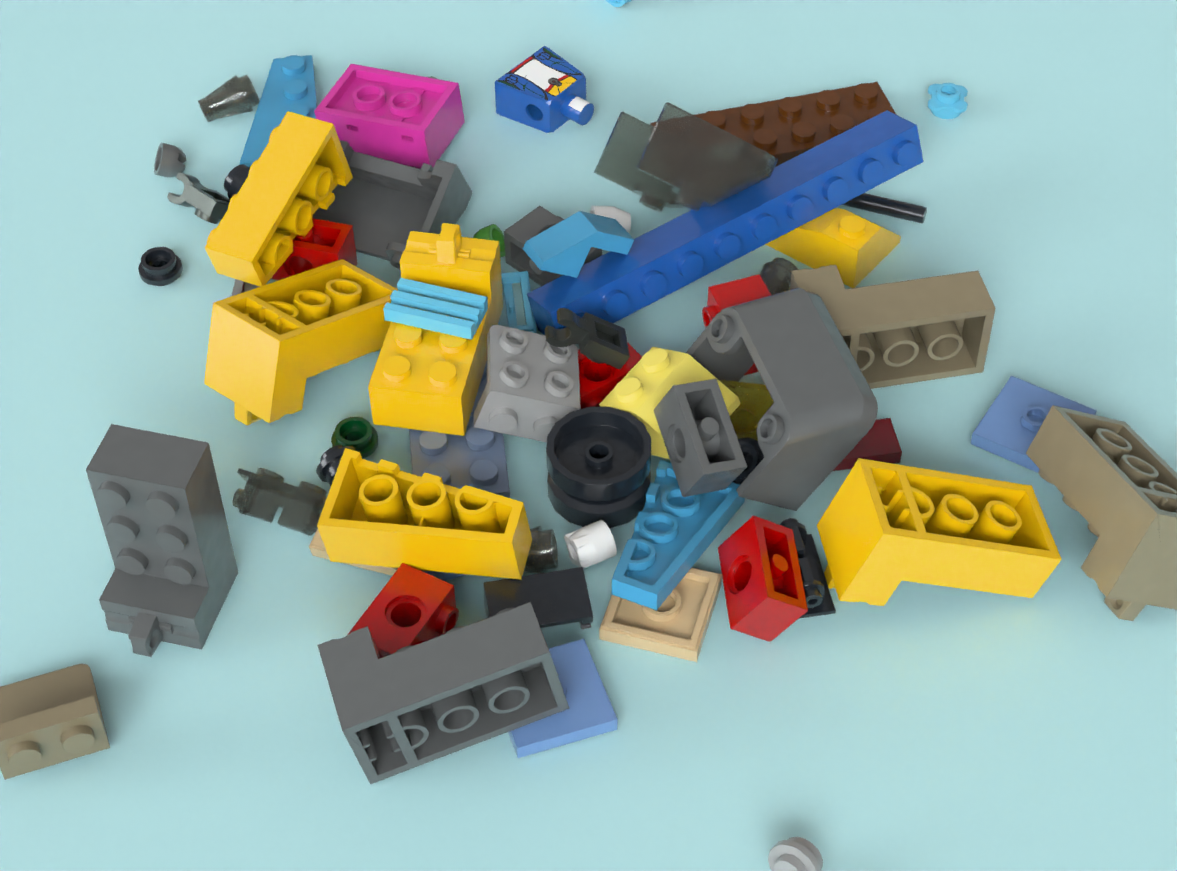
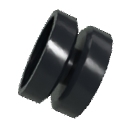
M612 407L583 408L570 412L557 421L547 436L546 445L548 497L554 510L568 522L582 527L603 520L610 529L626 524L634 519L639 511L642 512L644 508L646 493L651 483V437L644 424L630 413Z

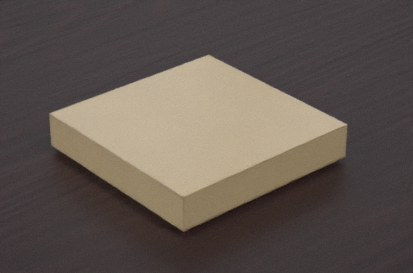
M692 567L658 610L611 595L599 628V639L697 662L722 585V574Z

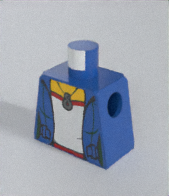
M543 46L495 81L496 113L543 132H554L568 120L583 126L593 116L594 105L586 101V78L584 74L546 46Z

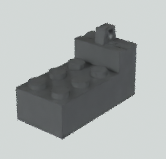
M111 424L86 468L115 566V570L99 599L101 608L105 612L108 630L129 634L128 638L131 640L133 653L152 657L161 641L202 650L238 574L209 443Z
M531 602L516 608H506L492 617L468 626L453 628L444 635L415 646L403 647L383 658L368 626L351 632L344 638L332 639L317 645L342 731L370 784L569 709L555 665Z

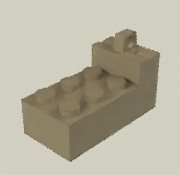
M836 265L792 271L790 290L802 288L821 297L871 389L982 373L984 371L996 308L978 270L845 289Z
M1052 405L1026 455L1039 468L1038 474L1044 480L1057 487L1064 495L1062 498L1063 502L1070 508L1078 511L1089 523L1087 525L1088 529L1098 537L1081 569L1089 578L1095 580L1099 590L1106 596L1104 603L1119 619L1134 621L1146 605L1177 610V473L1126 422Z

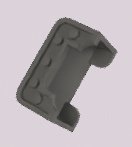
M340 140L353 178L346 187L338 184L332 191L335 195L333 203L327 210L318 208L312 218L353 225L356 252L390 261L392 266L400 270V259L405 250L410 231L440 234L442 223L456 224L468 206L472 190L456 164L437 159L434 168L429 164L423 163L421 169L355 152L348 142Z

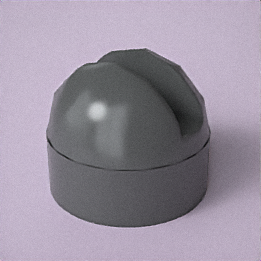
M160 143L155 157L154 174L163 177H176L177 173H182L185 170L183 163L186 161V155L180 148L174 145Z

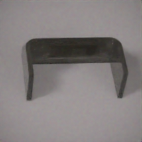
M666 102L655 127L625 112H621L594 173L640 195L639 203L655 211L662 212L664 206L668 208H689L699 211L701 207H711L770 178L778 160L768 152Z

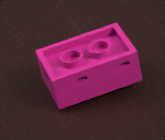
M356 64L349 65L314 110L316 119L334 124L339 140L348 142L355 152L421 169L423 163L429 164L433 168L436 160H439L465 122L459 83L439 80L433 76L423 77Z

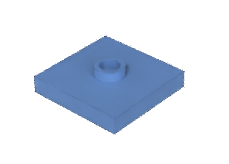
M1011 376L974 430L971 444L1038 473L1039 468L1026 455V452L1052 405L1096 415L1097 410Z
M585 639L549 648L569 709L509 731L508 733L517 758L617 730L616 714Z

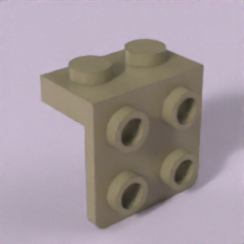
M87 664L73 665L0 687V769L4 779L110 748L93 675Z

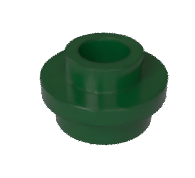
M349 417L337 424L331 437L332 447L337 445H343L344 447L354 446L361 453L362 459H364L377 449L378 434L366 419Z

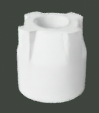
M603 520L584 526L564 536L572 564L583 567V569L612 558L617 554L614 537Z

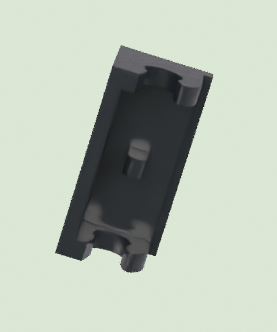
M583 567L522 576L521 580L503 579L483 583L484 606L487 618L496 615L506 608H516L531 602L540 628L579 622L581 629L591 628L593 613Z

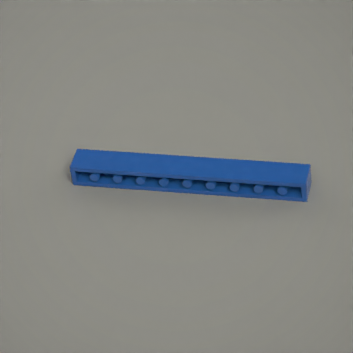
M886 110L635 238L628 255L610 251L584 264L577 278L563 275L527 293L538 331L545 335L547 325L555 329L566 328V326L558 323L557 311L559 308L569 309L580 318L587 312L608 322L615 323L921 164L924 161L917 125Z

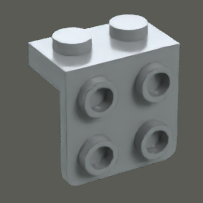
M492 325L487 334V385L474 411V427L547 442V436L557 421L570 412L581 409L578 347L576 344L567 347H555L546 341L545 335L517 328Z

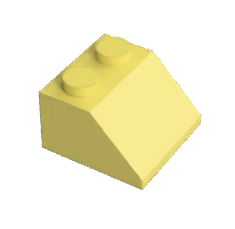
M651 347L628 374L617 383L615 388L599 406L612 407L633 415L644 424L651 437V455L670 459L653 410L673 385L717 378L688 353ZM717 379L729 416H731L741 404L736 394Z

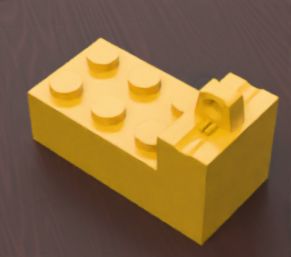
M442 223L440 234L410 231L405 250L400 259L401 278L486 296L488 310L472 340L390 322L368 389L373 424L464 436L487 363V334L492 325H498L503 310L500 243L494 240L462 237L460 225Z
M341 259L213 302L204 384L234 402L235 419L247 426L261 419L271 423L281 419L286 414L301 411L306 379L308 377L315 376L338 365L346 364L353 359L376 352L382 348L391 322L384 319L383 308L387 302L391 303L390 295L393 290L398 291V289Z
M858 458L817 524L828 562L824 575L828 588H836L839 601L866 602L869 605L884 606L901 581L1033 598L1062 560L1031 485Z

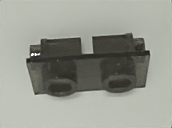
M258 468L256 473L238 469L237 473L247 483L244 489L239 488L236 490L232 503L234 507L239 509L241 514L272 523L278 507H281L283 510L277 522L280 526L311 536L314 532L316 533L318 529L317 523L327 499V492L324 489L301 481L298 487L284 483L285 479L281 475L264 468Z

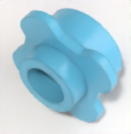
M953 83L932 84L928 87V94L931 95V99L928 100V108L936 117L942 119L956 118L967 110L968 104L964 101V97L967 96L968 90L964 86Z

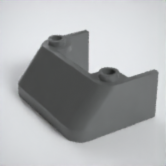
M795 288L724 308L712 319L710 324L686 352L719 381L736 385L755 363L774 402L760 419L757 426L758 444L764 458L736 489L739 497L797 511L875 423L878 412L877 400L824 302L816 293L802 288Z

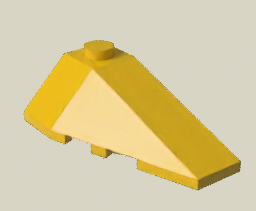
M834 208L765 245L813 269L836 265L843 284L855 288L900 243L901 236L848 210Z

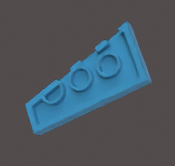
M291 55L285 58L273 59L244 147L240 165L245 164L251 167L252 163L259 159L269 143L271 132L275 127L279 126L287 111L316 119L314 110L317 108V95L312 55Z
M660 459L656 468L655 481L650 483L646 493L644 508L642 512L639 511L635 520L632 538L627 540L612 577V595L658 610L745 502V498L739 497L736 491L740 485L732 482L725 490L683 497L672 464Z

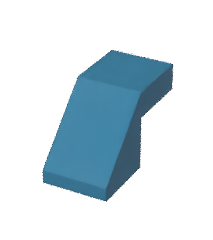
M579 211L527 240L523 250L540 270L577 278L591 247L628 255L634 238L616 219Z

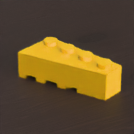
M287 111L279 126L273 129L270 134L269 143L259 159L252 163L248 177L241 189L232 196L227 212L217 228H214L208 236L205 250L218 274L260 287L266 285L293 252V239L298 234L305 237L313 227L312 217L317 209L327 210L335 200V195L332 193L338 184L346 187L353 176L334 124Z
M347 448L344 449L317 523L330 562L399 568L404 563L424 571L522 579L532 543L531 531L523 502L468 485L463 486L461 489L443 484L442 477L426 472L422 477L401 471L399 464L383 459L379 463H374L362 459L360 452Z

